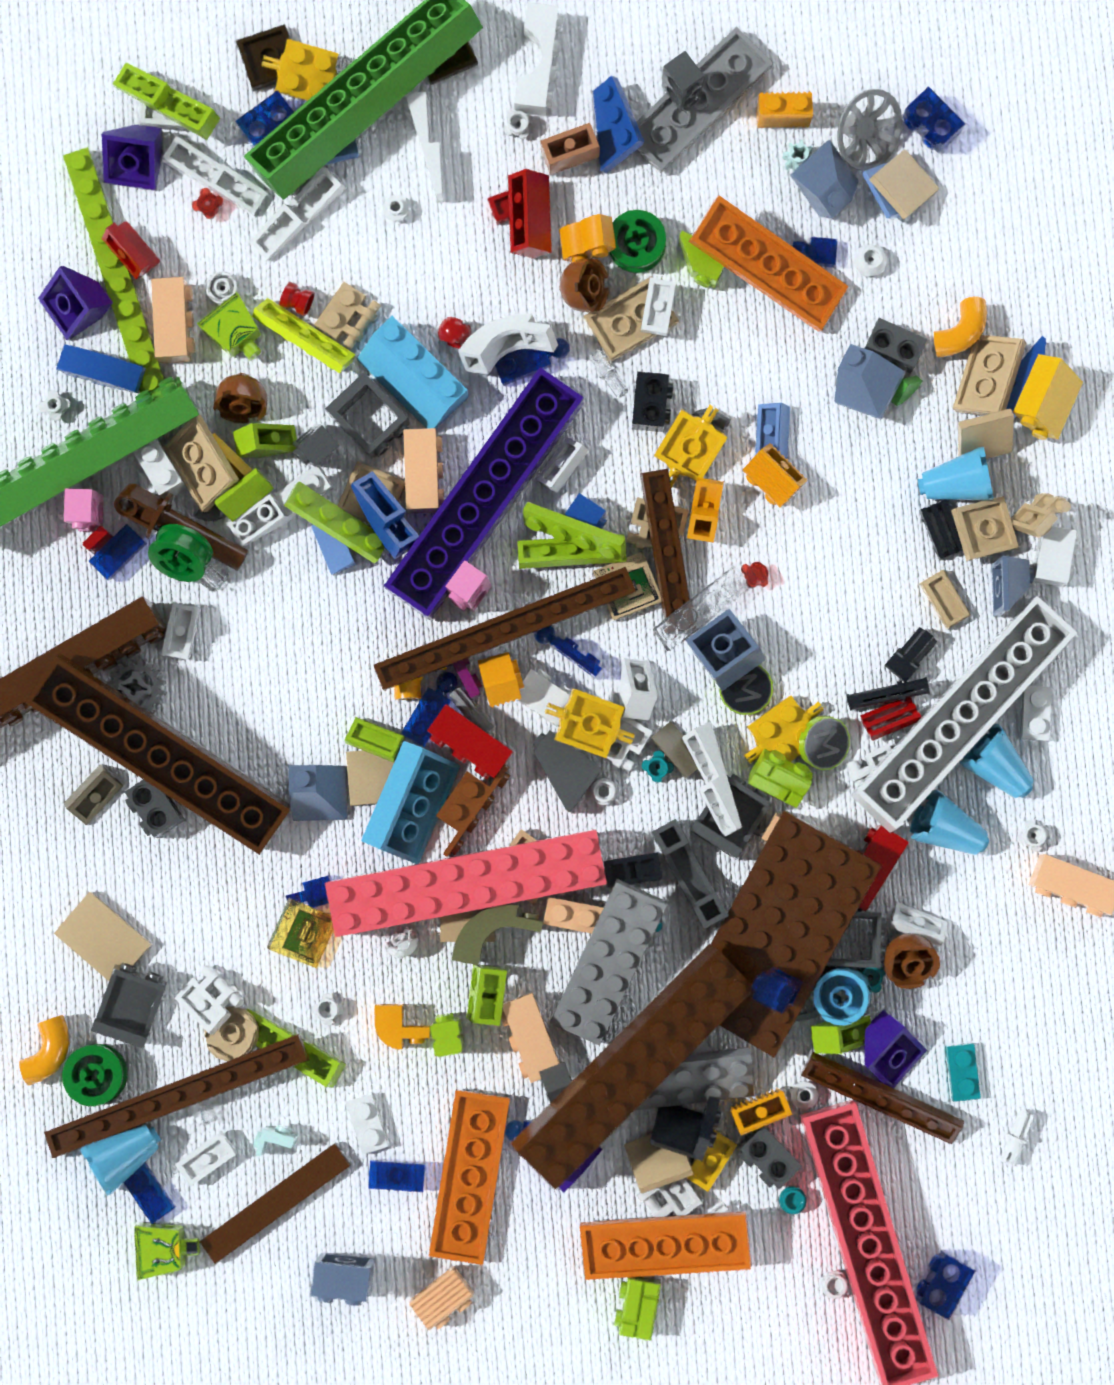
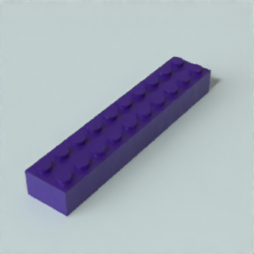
M539 367L384 584L385 589L430 621L449 595L445 586L464 560L470 564L578 414L584 405V397Z

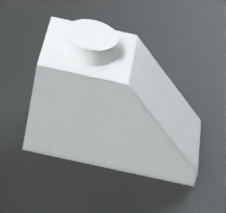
M623 658L619 691L620 706L625 707L622 717L649 720L657 699L650 662L647 660Z

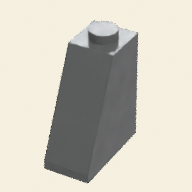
M551 730L547 734L542 732L533 743V746L536 747L534 754L565 810L571 813L602 771V768L574 747L554 740L556 734Z

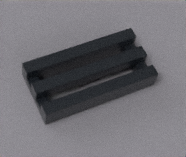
M946 500L919 510L938 560L963 551L958 531ZM938 509L942 511L956 548H953ZM930 512L934 516L947 551L945 552L941 548L928 513Z

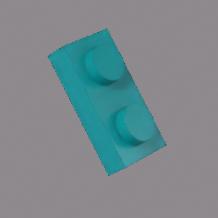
M974 1043L945 1046L952 1101L981 1099Z

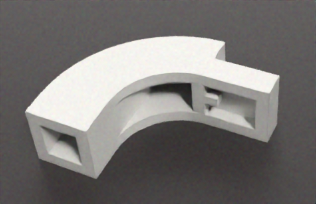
M517 314L499 318L484 325L464 342L458 353L467 372L488 375L499 359L512 351L534 349L554 352L558 343L551 325L536 323L533 314Z

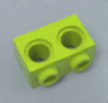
M473 965L466 1015L469 1021L475 1024L500 1026L507 970L500 966Z

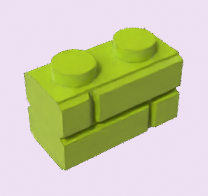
M763 749L749 773L748 784L797 808L812 784L813 773L810 772L806 765L800 762L794 764L786 760V757L779 751L772 750L770 752Z
M453 1013L437 1015L435 1017L436 1021L430 1026L432 1039L435 1040L433 1042L434 1055L443 1057L460 1054L465 1048L463 1035L460 1034L462 1032L461 1019L454 1017Z
M627 1277L626 1282L621 1281L619 1298L623 1299L622 1310L616 1309L614 1326L619 1327V1335L652 1341L661 1288L660 1280L647 1277Z

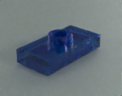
M126 524L89 562L110 581L147 543Z
M370 1160L368 1189L424 1192L426 1163Z
M146 1162L124 1182V1185L151 1224L176 1208Z

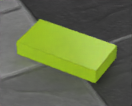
M255 468L214 502L234 522L270 493L274 487Z
M355 717L344 741L348 745L394 763L402 743L405 741V736Z

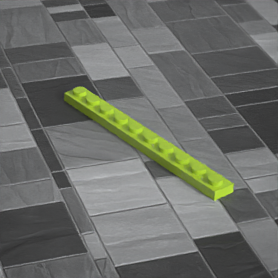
M86 147L64 154L63 158L108 296L113 302L112 309L129 361L146 368L139 391L140 393L145 390L152 392L159 388L158 384L165 378L160 363L155 358L154 345L131 274L101 239L106 228L113 224V219L91 152Z

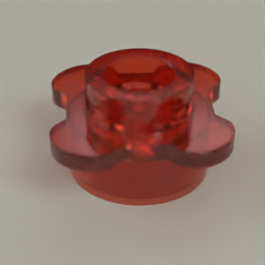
M203 188L200 191L199 198L192 202V208L194 211H200L207 219H213L224 201L221 196L212 194L209 188ZM207 201L210 202V205L208 206L205 205Z
M753 562L751 565L743 564L741 566V572L744 574L746 585L749 588L753 589L756 586L765 587L768 585L767 578L769 572L764 564Z

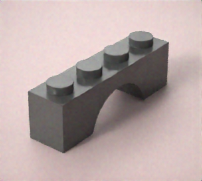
M674 819L650 832L702 928L706 929L728 917L726 909L699 865L677 820Z

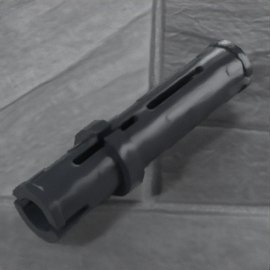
M927 677L904 683L901 680L897 681L895 685L846 694L849 710L853 711L854 709L896 700L904 702L906 698L930 694Z

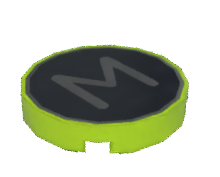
M760 665L725 690L721 691L719 688V695L723 704L730 711L738 715H753L760 712L769 703L773 694V683L769 673Z
M818 716L810 720L806 725L807 728L804 733H801L799 751L802 759L811 767L819 770H831L845 759L850 747V736L847 727L841 720L830 716Z

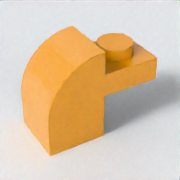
M697 477L689 517L687 539L714 543L724 481Z
M404 1004L374 1005L375 1030L378 1037L387 1046L402 1050L404 1048V1039H409L410 1044L425 1043V1038L431 1037L430 1026H404Z

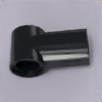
M919 627L904 646L898 648L884 666L903 682H907L919 668V663L935 646L937 640L927 630Z

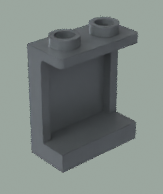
M732 774L731 777L727 775L742 828L723 837L706 805L699 818L695 820L690 828V831L737 860L772 803L767 801L769 796L757 788L753 792L745 787V780ZM742 809H745V820L742 817Z
M121 963V966L115 964L91 1031L144 1049L167 986V982L163 981L164 977L154 972H148L147 975L137 972V967L127 963Z

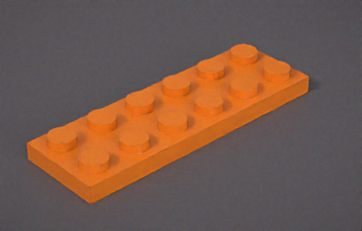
M720 195L715 198L688 241L817 332L822 331L849 287Z
M456 1089L428 1256L483 1265L510 1098Z
M746 1211L581 1222L579 1225L585 1280L751 1270L752 1268Z

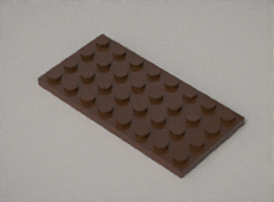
M786 810L783 811L728 911L729 916L724 918L710 944L717 948L755 988L720 1024L721 1027L771 1057L775 1058L881 869L882 864Z

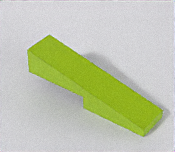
M127 62L112 83L118 90L205 140H208L221 119L213 108L171 88L167 82Z
M246 1009L254 1016L258 1024L259 1038L256 1047L261 1049L295 1035L253 1010ZM302 1039L309 1061L293 1067L326 1088H333L346 1063Z

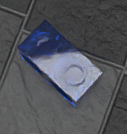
M929 86L905 108L902 115L905 125L911 131H916L922 137L925 146L931 150L934 149L938 154L962 132L966 124ZM924 109L927 111L928 116H920L916 110ZM941 127L947 134L939 135L935 128Z
M277 90L235 122L239 131L253 148L291 116L294 111ZM277 114H286L283 120H274V117ZM262 128L265 130L262 135L253 136V132L256 129Z
M772 967L756 977L752 989L755 990L752 998L783 1014L792 1007L803 981Z
M941 1250L939 1255L935 1254L928 1265L930 1272L926 1279L922 1278L915 1289V1294H917L915 1299L922 1306L950 1320L975 1270L968 1264ZM947 1265H955V1274L949 1278L944 1277V1268ZM936 1289L942 1290V1298L937 1302H931V1292Z

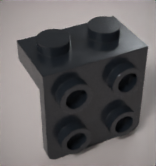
M709 1096L703 1113L679 1105L659 1107L650 1143L653 1146L703 1161L707 1148H713L717 1132L713 1131V1127L717 1128L721 1119L722 1112L718 1111L720 1099Z

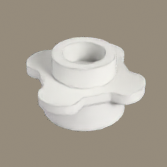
M511 110L508 113V124L504 127L505 134L508 136L512 134L517 135L521 139L528 138L529 125L533 122V117L521 111ZM516 123H521V126L517 127Z
M50 390L47 393V398L39 403L38 409L40 412H46L50 415L52 421H59L67 409L70 408L71 403L67 398L63 399L60 397L56 390ZM54 403L57 404L55 408L52 407V404Z
M1027 820L1024 823L1025 828L1023 832L1017 836V841L1020 844L1030 846L1032 851L1038 852L1042 849V844L1046 838L1049 837V830L1046 827L1036 825L1034 820ZM1032 833H1034V834L1036 835L1035 838H1032V837H1031V834H1032Z
M324 993L321 1001L318 1004L312 1005L311 1012L313 1015H317L324 1025L330 1026L333 1024V1019L344 1012V1006L341 1003H337L331 993ZM326 1007H330L329 1012L325 1011Z

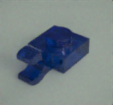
M811 237L809 244L803 241H793L792 247L819 266L835 267L837 239Z
M327 875L302 882L304 891L286 895L287 904L292 906L307 901L309 909L329 904L325 883L331 881L330 876Z

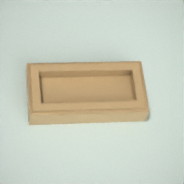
M944 569L919 583L946 630L971 616Z

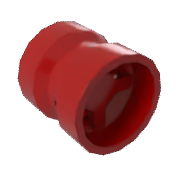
M289 281L281 294L279 305L286 309L295 308L297 314L306 316L313 304L315 292L309 289L302 291L298 284Z

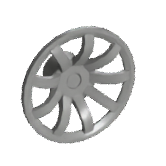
M869 89L857 94L845 107L838 124L837 144L841 156L848 165L856 169L868 170L882 165L892 156L898 146L903 130L902 111L895 97L881 89ZM874 96L883 97L882 105L873 111L875 105ZM867 97L866 109L861 112L855 104ZM889 105L892 106L895 113L894 116L877 119L888 109ZM896 123L894 137L878 131V127ZM843 134L853 139L847 148L844 146ZM874 137L891 144L884 154H882ZM859 145L860 158L857 162L853 160L849 155L853 153ZM867 145L872 149L876 160L870 163H866L868 156Z

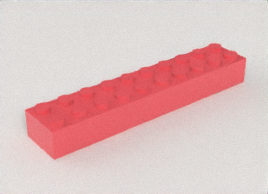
M593 829L326 882L325 886L335 937L606 885L607 882L597 831Z
M851 1099L800 1114V1120L879 1384L913 1385L939 1377L856 1102Z

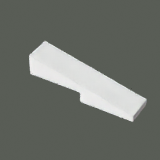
M426 91L408 92L406 94L407 104L437 203L444 202L441 148L439 142H430Z
M178 136L174 138L162 157L164 164L253 216L268 192L225 164H219Z
M323 166L288 205L284 203L252 237L249 243L269 261L347 187L328 168Z
M710 721L694 728L684 735L682 739L706 785L699 788V791L723 837H726L742 828Z

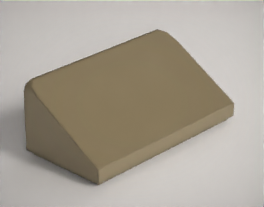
M670 721L650 739L664 753L668 760L674 764L682 776L687 779L698 768L682 739L684 735Z
M100 764L69 796L64 805L70 813L87 826L124 785Z

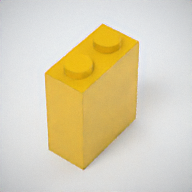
M1038 354L1013 413L1021 420L1020 423L1032 431L1031 434L1041 440H1047V438L1058 440L1083 381L1062 358Z

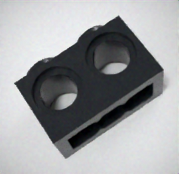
M637 371L631 430L663 432L664 425H670L671 409H666L667 399H672L674 383H669V374ZM651 384H657L662 391L659 394L653 395L647 391V387ZM648 410H654L658 413L659 418L655 421H649L645 418L644 414Z
M658 852L603 861L608 888H613L617 879L630 885L663 879Z

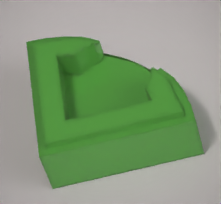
M917 375L902 379L891 402L895 406L904 403L919 388L923 380Z

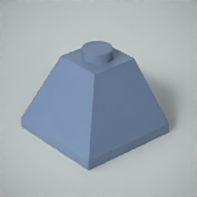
M827 140L790 174L817 215L826 218H834L852 201L859 183L831 140Z
M850 344L838 366L834 402L835 404L881 420L905 372L877 353Z
M1002 556L992 564L993 617H1000L1009 611L1029 589L1030 583H1033L1034 569L1030 567L1029 560Z
M288 765L289 798L293 821L347 820L346 766Z

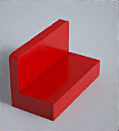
M124 221L118 226L114 222L106 228L101 239L136 280L160 263V259L128 221Z

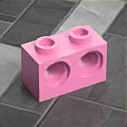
M65 489L64 522L71 524L72 528L78 529L79 532H94L95 528L103 526V495L92 489Z
M464 560L445 587L450 594L448 597L456 607L462 611L468 608L474 612L492 585L487 575Z

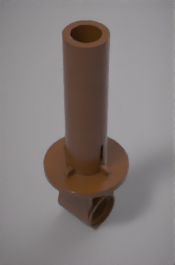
M128 484L115 499L114 508L117 513L147 528L146 538L149 540L156 531L167 524L189 527L207 539L213 549V559L236 571H239L249 552L248 549L171 509V503L174 498L172 493H169L162 499L138 484Z

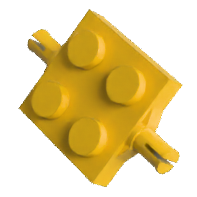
M287 39L285 51L280 60L264 55L262 66L277 70L278 80L275 93L308 101L336 77V64L339 53Z
M709 404L702 418L693 416L681 409L654 454L656 458L665 462L670 468L669 478L672 477L670 481L671 488L679 475L688 476L695 481L697 477L703 478L728 438L727 435L715 429L711 424L719 411L716 407L712 411L714 406Z
M572 688L568 702L563 708L550 702L546 706L556 710V712L545 709V714L559 718V727L554 738L556 741L603 758H607L610 747L616 739L629 744L633 742V740L624 737V735L634 738L635 734L620 729V719L625 708L623 706Z
M789 695L746 727L754 737L756 744L755 748L744 754L749 764H752V762L759 758L763 749L770 752L772 750L779 751L790 762L801 755L799 751L800 735L807 728V723L824 711V708L820 707L821 704L817 701L805 711L799 707L792 695Z

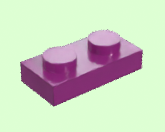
M465 659L453 664L471 700H474L481 696L479 689L483 686L476 673L472 675L469 673L466 666L470 664V661Z

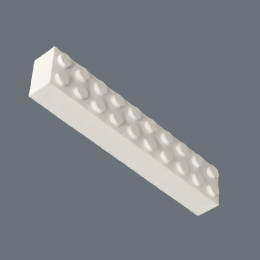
M1038 596L1033 598L850 796L889 833L897 830L1070 642L1077 632Z

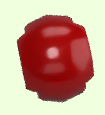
M447 317L441 322L438 335L440 341H445L447 345L460 349L464 342L472 335L470 325L463 324V320Z

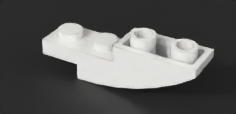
M320 465L313 466L275 494H269L234 522L228 523L241 546L259 539L298 515L284 506L294 485L298 481L321 496L334 488Z

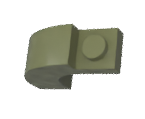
M504 904L489 907L472 917L462 928L456 939L451 960L479 965L484 942L493 931L503 927H515L541 933L543 921L538 920V914L523 912L522 917L517 916L519 905Z

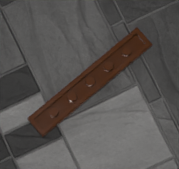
M668 468L640 473L666 632L673 633L694 629Z
M812 1052L802 1069V1077L951 1145L964 1127V1120L815 1052Z
M335 1142L199 1241L214 1264L218 1263L350 1167V1162Z

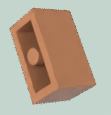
M590 122L540 140L541 154L549 175L599 158V144Z

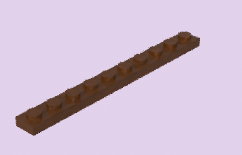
M623 567L374 664L373 667L382 690L386 691L632 595L636 590L627 568Z
M301 1034L286 1038L44 1132L52 1159L309 1061Z

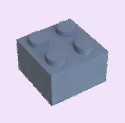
M730 608L685 640L693 654L721 691L766 660L760 647Z
M320 1253L314 1262L310 1297H317V1301L322 1303H333L334 1299L345 1300V1304L351 1306H361L362 1302L367 1303L372 1292L375 1258Z

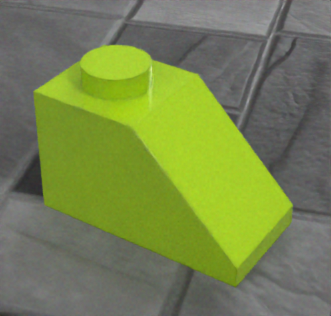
M681 231L679 246L691 278L695 279V283L702 287L709 288L711 286L715 288L725 267L688 242L692 235Z
M251 423L233 431L236 454L240 458H263L293 453L297 449L292 444L297 440L295 425Z
M863 1015L849 1025H834L824 1021L811 1026L814 1052L818 1054H843L865 1046V1029L871 1024L870 1015Z

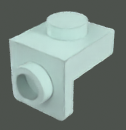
M277 1125L276 1128L266 1126L262 1132L258 1131L253 1144V1147L257 1148L255 1156L261 1157L264 1155L268 1142L292 1149L296 1144L298 1135L292 1133L293 1129L287 1126Z

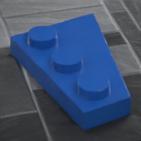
M613 75L593 90L600 171L608 173L645 143L618 77Z

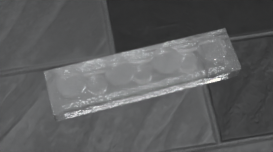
M732 566L655 626L653 631L666 651H672L750 590L751 587L739 568Z

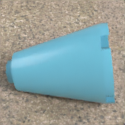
M984 446L922 473L921 479H917L920 495L926 494L927 499L994 500Z
M993 724L988 733L979 739L963 757V760L959 761L963 767L1013 798H1024L1033 789L1032 784L1034 780L1004 729L999 724Z
M933 790L925 798L928 800L925 806L919 805L910 824V832L914 834L910 837L913 840L972 855H977L987 848L989 844L988 832L942 792Z
M142 1125L85 1145L80 1148V1151L84 1158L87 1159L89 1167L106 1195L109 1196L159 1149L157 1143L161 1139L154 1127L148 1129L146 1125Z

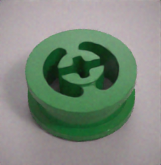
M629 210L620 214L613 221L616 248L609 252L612 261L620 269L629 273L637 274L652 270L660 263L666 250V232L662 222L654 214L645 210ZM643 227L649 229L656 238V245L651 252H647L649 236L647 237V231ZM624 231H627L625 234V247L627 246V252L631 256L623 253L617 243L619 236ZM637 238L638 241H641V244L637 245L633 242V239Z
M167 524L158 530L156 541L148 549V557L153 566L164 575L182 582H195L203 577L206 570L205 565L213 557V549L207 539L197 531L183 525Z
M92 1044L77 1049L68 1057L62 1071L63 1086L69 1097L81 1105L90 1107L106 1104L117 1098L124 1090L128 1079V1068L125 1059L119 1051L105 1044ZM90 1055L102 1057L103 1062L87 1064L88 1067L82 1068L79 1080L78 1070L82 1061ZM111 1069L112 1082L110 1087L101 1095L89 1093L88 1088H97L103 1086L102 1083L109 1081ZM94 1070L99 1071L96 1080H92L91 1076L94 1074Z

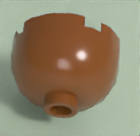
M595 258L579 259L566 266L559 283V290L565 303L573 310L588 313L601 310L606 304L609 294V287L605 288L604 279H608L607 271L604 265Z
M246 373L234 374L224 378L216 387L213 409L214 411L216 409L220 411L221 418L231 422L249 423L248 418L255 417L259 421L266 415L267 393L262 383Z
M907 933L894 938L887 945L883 966L887 977L894 982L895 986L903 989H913L925 985L924 980L930 976L933 979L937 975L940 968V957L928 939L918 934Z

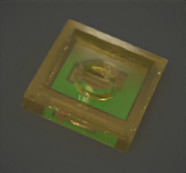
M288 898L266 948L317 969L334 931L331 914Z

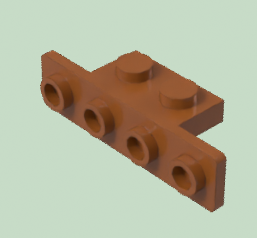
M504 765L490 786L468 771L465 773L436 815V817L458 831L443 855L449 857L451 853L453 855L458 853L464 844L460 839L466 831L472 833L480 821L476 816L481 809L488 810L495 799L492 793L497 786L502 789L511 775L507 773L510 767Z

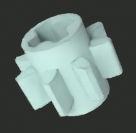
M803 140L794 145L789 142V152L785 151L782 153V159L788 160L785 163V170H796L811 156L813 146L807 147L803 144Z

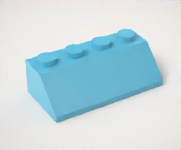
M393 316L386 320L372 334L357 357V361L426 429H437L469 398L468 390Z
M403 741L361 841L412 863L419 864L437 823L438 817L436 815L441 809V805L445 803L461 765L427 749Z

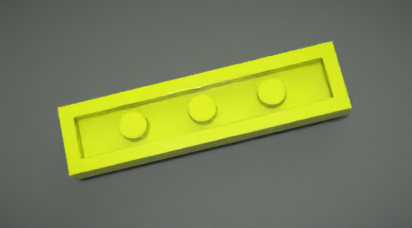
M265 299L254 308L251 317L281 335L285 340L292 342L307 354L323 362L330 369L341 373L353 362L356 354L271 299Z

